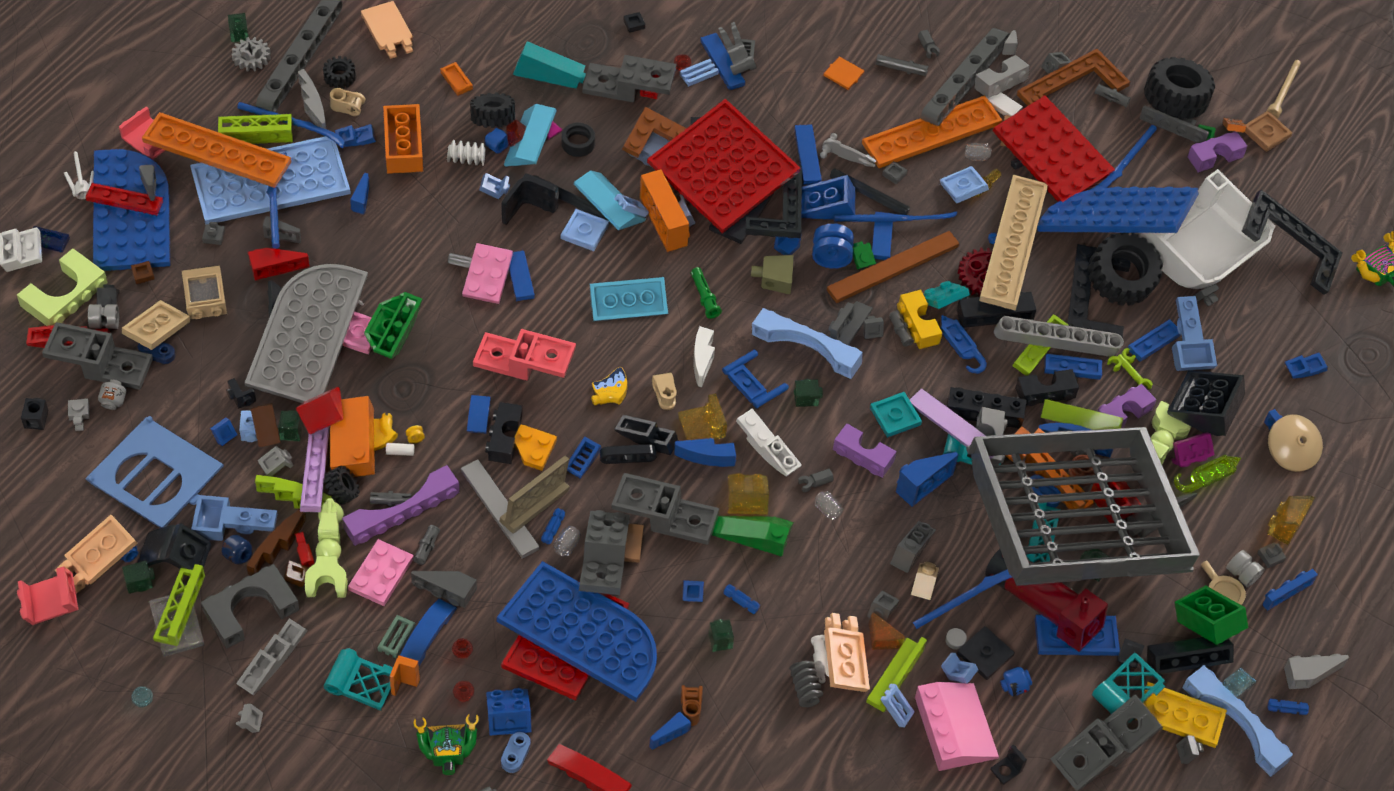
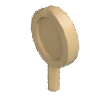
M1208 561L1203 562L1201 566L1212 580L1209 587L1242 605L1246 598V591L1243 585L1231 576H1218Z

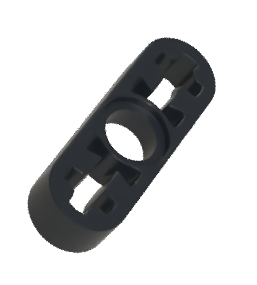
M653 445L607 446L600 449V461L604 464L652 462L657 458L656 447Z

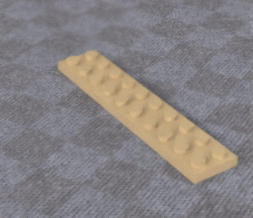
M1013 175L979 301L1016 310L1047 184Z

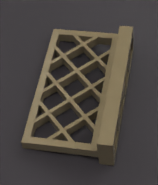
M566 456L562 457L511 496L508 500L507 512L500 517L499 522L514 534L567 493L570 486L565 483L569 458Z

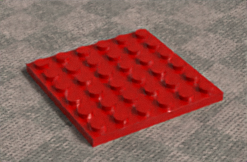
M726 99L647 159V163L656 171L661 169L668 183L721 233H724L798 174L801 169Z

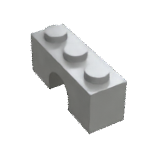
M1017 55L1010 57L1002 62L1001 73H996L988 68L976 74L975 89L987 98L998 95L1000 92L1027 80L1029 65Z
M982 407L977 416L976 429L986 436L1003 435L1007 425V420L1004 419L1005 412ZM1005 455L994 456L990 459L992 465L1003 463Z

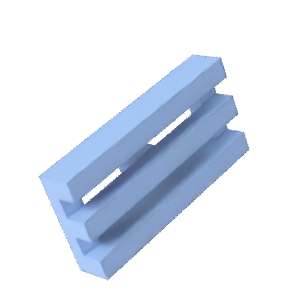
M711 59L681 70L680 76L689 87L718 75L719 70L715 69L714 63L712 64Z
M617 194L614 198L625 211L646 217L649 213L638 200L621 194Z
M890 684V690H886V696H882L880 700L898 726L905 728L914 714V710L897 685Z

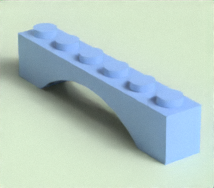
M763 308L752 323L753 336L767 342L790 341L809 346L827 359L834 372L852 379L862 364L863 352L859 349L832 339L805 325L798 324L789 318L780 316L774 311Z
M1202 666L1186 679L1182 688L1192 698L1226 709V714L1241 726L1251 741L1256 763L1270 777L1289 762L1293 754L1288 746L1282 744L1275 737L1273 731L1267 729L1260 722L1259 717L1252 714L1246 708L1244 702L1237 699L1231 693L1229 687L1222 684L1216 678L1213 671Z

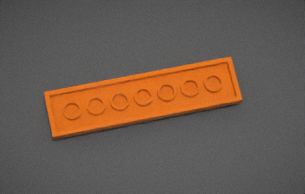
M984 95L956 105L939 126L923 121L920 118L862 139V145L869 155L876 160L875 164L877 167L882 168L890 165L893 161L899 162L993 128L1002 123V119Z
M160 112L142 137L143 143L273 188L277 186L291 164V157Z

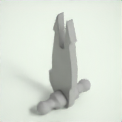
M832 133L830 138L822 144L821 158H826L827 153L831 152L849 161L864 164V166L875 167L876 165L874 164L876 160L868 154L865 155L849 146L841 144L840 141L836 140L837 134Z

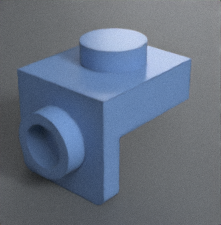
M485 173L482 177L479 191L499 199L509 190V177L505 176L503 180H500Z
M950 653L941 665L950 681L968 684L979 670L975 663L960 661L956 653Z

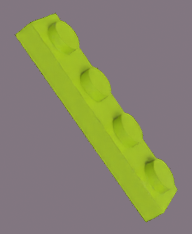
M1054 314L1047 321V323L1068 326L1067 323ZM1029 344L1014 362L1013 367L1025 376L1030 375L1051 347Z

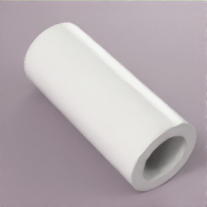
M386 443V455L414 456V444Z

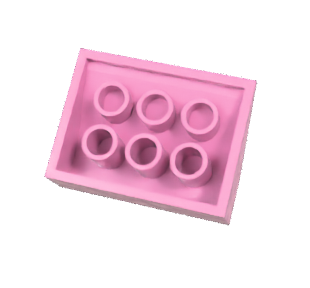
M935 682L917 687L915 700L939 771L999 758L974 683Z

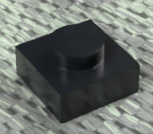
M640 12L623 16V21L629 33L645 29L646 24Z

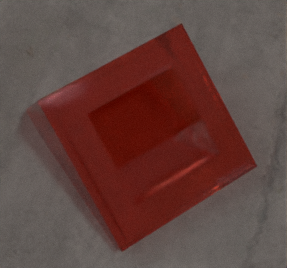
M514 120L506 126L509 146H514L520 142L526 131V126L518 120Z

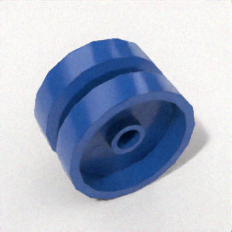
M825 224L818 227L813 235V260L818 265L826 268H841L848 265L853 259V232L840 224Z

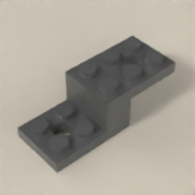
M624 55L621 68L590 63L582 93L628 102L635 101L638 89L670 95L676 64ZM652 75H659L660 77L653 78ZM605 79L607 82L602 83L599 80Z
M58 322L55 323L42 352L44 358L81 365L84 378L100 382L117 380L122 383V386L139 390L143 385L153 360L152 354L115 347L111 333ZM68 341H72V342H73V344L70 345V346H64V345H63L64 343H66V342H68ZM126 366L133 367L131 370L128 371L123 370V368Z
M627 473L623 474L611 505L613 510L650 518L651 531L706 545L709 544L720 513L719 508L683 500L681 498V486ZM641 493L642 496L640 498H633L632 494ZM693 519H698L700 523H698L697 525L690 524V521Z
M602 510L590 511L579 591L620 595L630 519L629 514L621 512L609 513Z
M1134 695L1104 721L1097 718L1050 759L1076 791H1080L1110 765L1117 767L1160 731L1163 726L1139 697ZM1133 718H1136L1139 723L1135 730H1131L1128 727V722ZM1079 756L1085 758V765L1081 768L1075 765V760Z

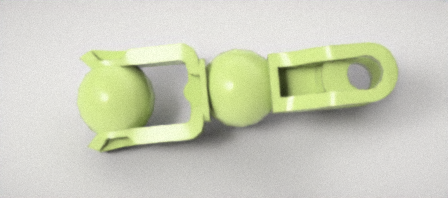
M1163 401L1160 402L1152 419V426L1156 432L1151 436V441L1161 464H1163L1167 453L1174 447V441L1186 438L1191 429V426L1168 415L1169 404Z
M331 498L326 500L321 506V512H318L320 523L318 527L319 543L315 550L317 559L316 563L305 574V593L307 597H315L318 587L327 582L335 586L337 597L345 598L347 595V575L338 563L341 554L339 523L342 521L344 513L342 507Z

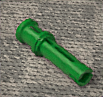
M696 267L691 270L690 274L701 296L700 303L706 310L705 315L707 318H716L722 312L721 307L717 305L716 296L711 293L702 269Z

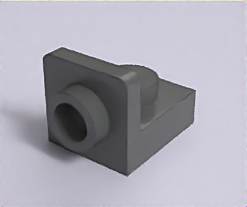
M1054 52L1048 54L1041 67L1050 74L1072 61L1064 53Z
M881 591L873 600L867 617L884 626L889 615L897 607L899 599Z

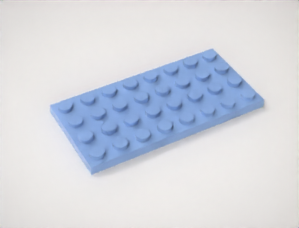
M325 136L268 148V150L280 154L286 151L287 156L291 157V164L277 184V209L351 194L337 145L330 138ZM204 163L190 165L205 224L210 222L218 223L270 211V198L266 193L268 185Z

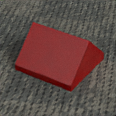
M339 387L313 397L296 407L310 435L344 420Z

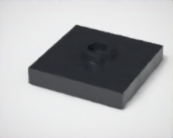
M984 626L957 651V654L966 662L975 663L979 669L977 672L988 680L1014 656L1015 652Z

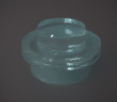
M140 686L133 691L131 696L132 702L138 707L148 706L153 700V693L149 688Z

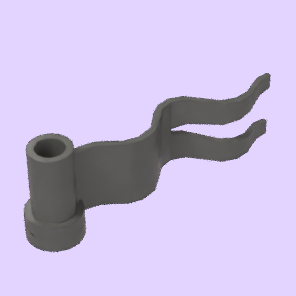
M735 22L731 23L735 45L732 44L726 31L722 27L718 28L733 64L730 66L733 75L749 69L750 71L756 69L752 55L748 56Z

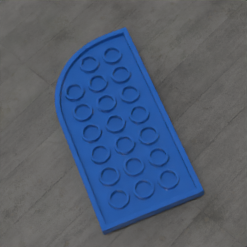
M123 149L94 151V183L147 194L141 181L139 166L153 165L157 179L156 196L163 197V203L156 216L94 202L93 263L103 271L131 269V265L146 261L150 262L151 268L170 266L168 181L165 173L155 161L135 151Z
M1096 187L1092 190L1076 193L1064 202L1059 201L1050 206L1039 220L1037 231L1177 233L1199 195L1198 188Z
M542 561L500 612L496 622L636 702L651 682L656 668L657 649L650 630L638 616L600 593L579 591L580 582Z

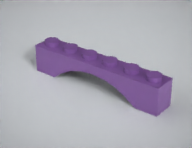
M446 465L430 473L423 487L412 498L391 508L381 510L359 509L342 518L343 528L355 546L359 543H365L371 537L383 534L387 529L400 525L413 516L420 515L430 507H436L446 499L455 497L460 493L459 482Z

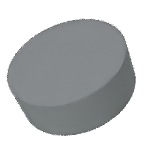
M958 628L949 630L946 635V644L956 650L960 649L967 640L965 632Z

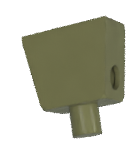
M794 255L765 256L763 267L752 266L751 277H761V287L763 289L790 294Z

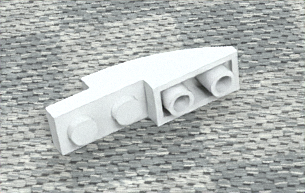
M753 409L737 418L736 422L747 434L746 439L780 473L787 477L802 466L778 435L776 437Z

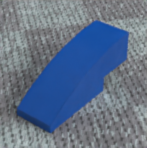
M714 438L675 441L674 455L682 459L708 466H735L736 452L734 443L714 444Z

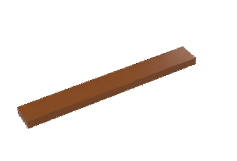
M947 231L827 286V292L836 303H839L958 248L959 242L950 231Z

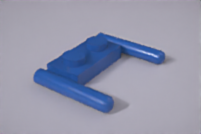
M752 350L722 368V371L725 375H728L729 380L748 401L753 403L755 408H758L788 390L789 386L787 383H783L767 393L763 385L744 366L745 363L758 356V352Z

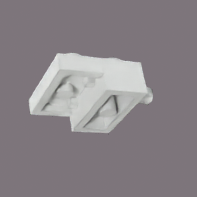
M37 227L22 232L12 229L0 233V265L6 272L42 262L40 230Z

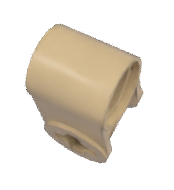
M341 88L331 90L330 107L333 111L352 116L360 115V108L366 100L361 93Z
M672 373L653 375L652 384L659 406L664 410L673 409L676 405L675 397L677 391Z

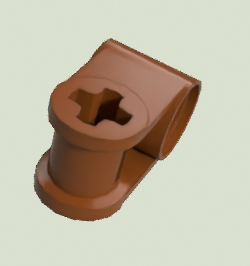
M682 685V714L690 720L691 726H695L700 721L703 687L695 688Z

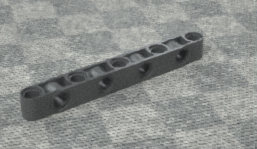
M321 0L260 92L256 101L258 108L272 112L277 111L297 81L298 71L306 67L340 14L343 4L341 0Z
M992 28L924 107L921 120L939 126L973 87L976 74L988 69L1003 51L1004 43L1010 33Z

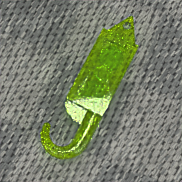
M1225 454L1195 468L1191 473L1193 483L1186 486L1179 483V478L1182 476L1179 473L1174 478V485L1179 491L1185 493L1206 487L1234 474L1241 457H1231Z

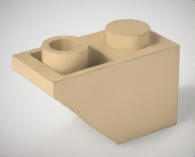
M931 562L919 564L911 595L931 600L939 571L935 564Z

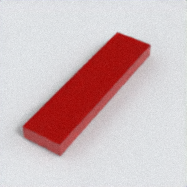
M91 183L85 196L86 201L156 216L163 203V197L155 196V200L151 201L148 194Z

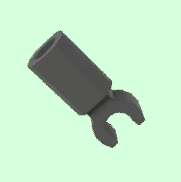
M920 31L918 38L926 51V56L931 58V52L939 56L940 49L935 46L929 31Z
M830 468L811 474L809 477H799L798 484L806 483L807 485L802 487V492H808L811 487L815 488L833 482L834 478Z

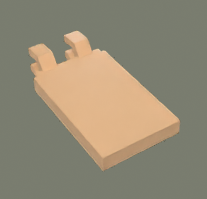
M394 1L361 10V16L380 50L385 49L390 59L397 57L395 46L402 44L406 54L413 52L411 47L413 46L411 42L413 40L412 34Z
M110 515L64 555L67 560L57 568L64 566L72 573L76 572L73 579L77 594L85 585L95 582L138 543Z
M831 613L830 617L825 618L826 629L824 630L830 687L867 692L870 686L863 633L858 632L857 617L849 616L848 620L842 621V630L839 614Z

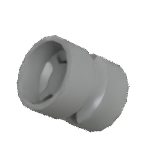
M90 304L88 308L89 328L102 329L105 326L108 329H118V305L106 304L105 307H102L101 304Z
M1245 550L1237 553L1226 566V569L1234 576L1239 575L1238 579L1246 587L1255 583L1265 570L1259 563L1252 562V557Z

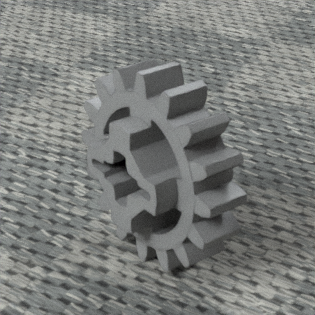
M247 37L246 41L241 39L240 44L235 43V48H232V60L235 62V66L239 65L240 69L245 67L246 71H249L250 68L256 71L257 67L262 69V64L268 65L267 60L271 59L268 44L263 43L262 39L256 41V37L253 40Z

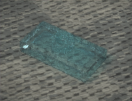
M1240 668L1227 677L1222 684L1239 697L1250 689L1257 680Z

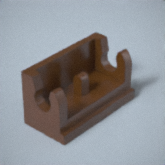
M270 403L251 408L259 447L281 443L273 404Z

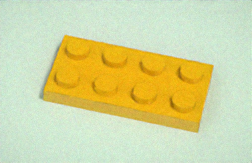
M1147 682L1146 686H1154L1155 684ZM1164 688L1157 696L1153 693L1144 702L1145 706L1163 726V730L1182 737L1187 735L1194 736L1196 742L1216 748L1227 712L1226 709Z

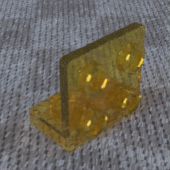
M716 393L708 395V402L705 403V406L678 412V417L687 440L714 438L715 440L726 437L727 423Z
M740 473L728 475V514L768 515L769 489L767 476L761 474L743 475Z

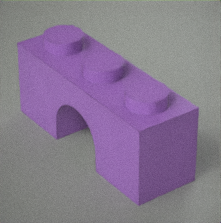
M1238 132L1226 133L1223 136L1210 138L1205 142L1192 145L1188 159L1197 172L1213 168L1217 158L1216 154L1222 155L1228 162L1243 158L1247 145Z
M1140 384L1137 387H1131L1124 395L1116 396L1111 403L1101 405L1097 411L1122 417L1121 428H1124L1128 417L1123 411L1132 412L1139 419L1153 410L1156 398Z
M846 423L834 440L833 450L840 456H845L852 460L856 465H861L868 469L872 474L883 478L894 463L896 451L881 442L874 449H864L860 445L863 432Z

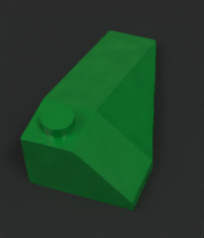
M718 516L712 536L783 556L794 522L769 516Z

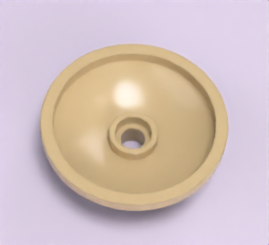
M1287 415L1280 418L1273 424L1268 435V446L1272 457L1280 466L1289 471L1301 472L1308 470L1321 457L1323 449L1321 434L1317 427L1303 416Z

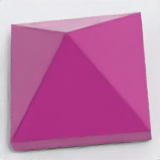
M552 121L546 137L548 140L562 131L554 121Z

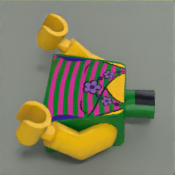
M1392 231L1391 233H1386L1383 237L1384 241L1388 242L1389 245L1384 244L1367 255L1363 250H1359L1351 257L1353 262L1358 263L1356 270L1360 272L1362 278L1373 282L1377 286H1382L1386 282L1394 286V231Z

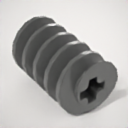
M813 661L797 662L789 667L801 707L815 706L820 702L819 698L823 696V692L819 690L821 689V684L817 683L819 677L815 676L817 670L813 669L815 667Z

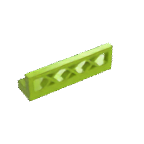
M291 114L218 117V132L251 144L293 142ZM262 121H267L269 123L265 126L260 125ZM288 121V125H279L278 122ZM244 122L251 123L249 126L241 125ZM223 123L233 124L230 127H222Z
M195 564L193 570L180 569L154 634V641L174 646L179 645L205 578L203 566ZM184 575H187L190 578L187 585L184 586L182 579ZM184 592L181 601L177 603L175 600L176 595ZM177 609L174 619L170 621L168 618L169 613ZM170 627L167 634L168 637L160 636L163 630Z
M921 637L918 643L906 638L867 698L866 703L885 712L887 708L880 700L881 697L886 696L885 691L890 690V684H896L900 689L924 652L927 642L925 638Z

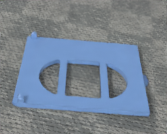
M148 416L85 479L140 516L162 528L167 526L188 503L191 505L197 504L198 493L221 470L223 464L153 421L151 416ZM137 455H147L119 484H116V473L126 460ZM153 459H157L173 469L168 477L144 501L139 500L124 490ZM181 475L182 486L173 499L160 505H150Z

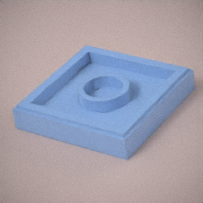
M972 166L940 179L941 185L956 203L989 190L988 184Z
M575 209L561 233V239L595 251L609 226V221Z

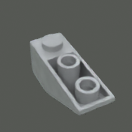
M1332 654L1330 656L1313 655L1311 657L1293 656L1289 658L1284 666L1289 689L1312 687L1344 667L1349 656Z

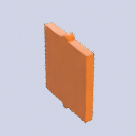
M839 56L833 64H830V67L824 72L823 76L849 90L854 83H858V79L864 74V70Z

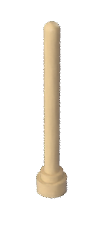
M1299 60L1294 61L1275 103L1271 104L1267 109L1277 119L1282 112L1281 104L1300 67L1301 62Z

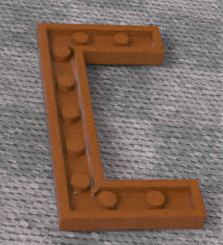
M1095 49L1019 89L1017 96L1029 106L1044 95L1048 96L1093 71L1112 90L1117 89V92L1129 87L1130 81L1098 49Z
M645 107L622 150L638 158L652 132L671 141L687 128Z

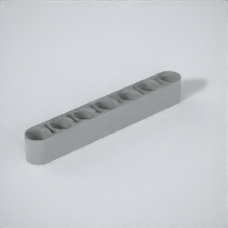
M1009 316L1002 317L994 328L995 336L1001 340L1109 357L1116 355L1124 343L1123 338L1116 333Z

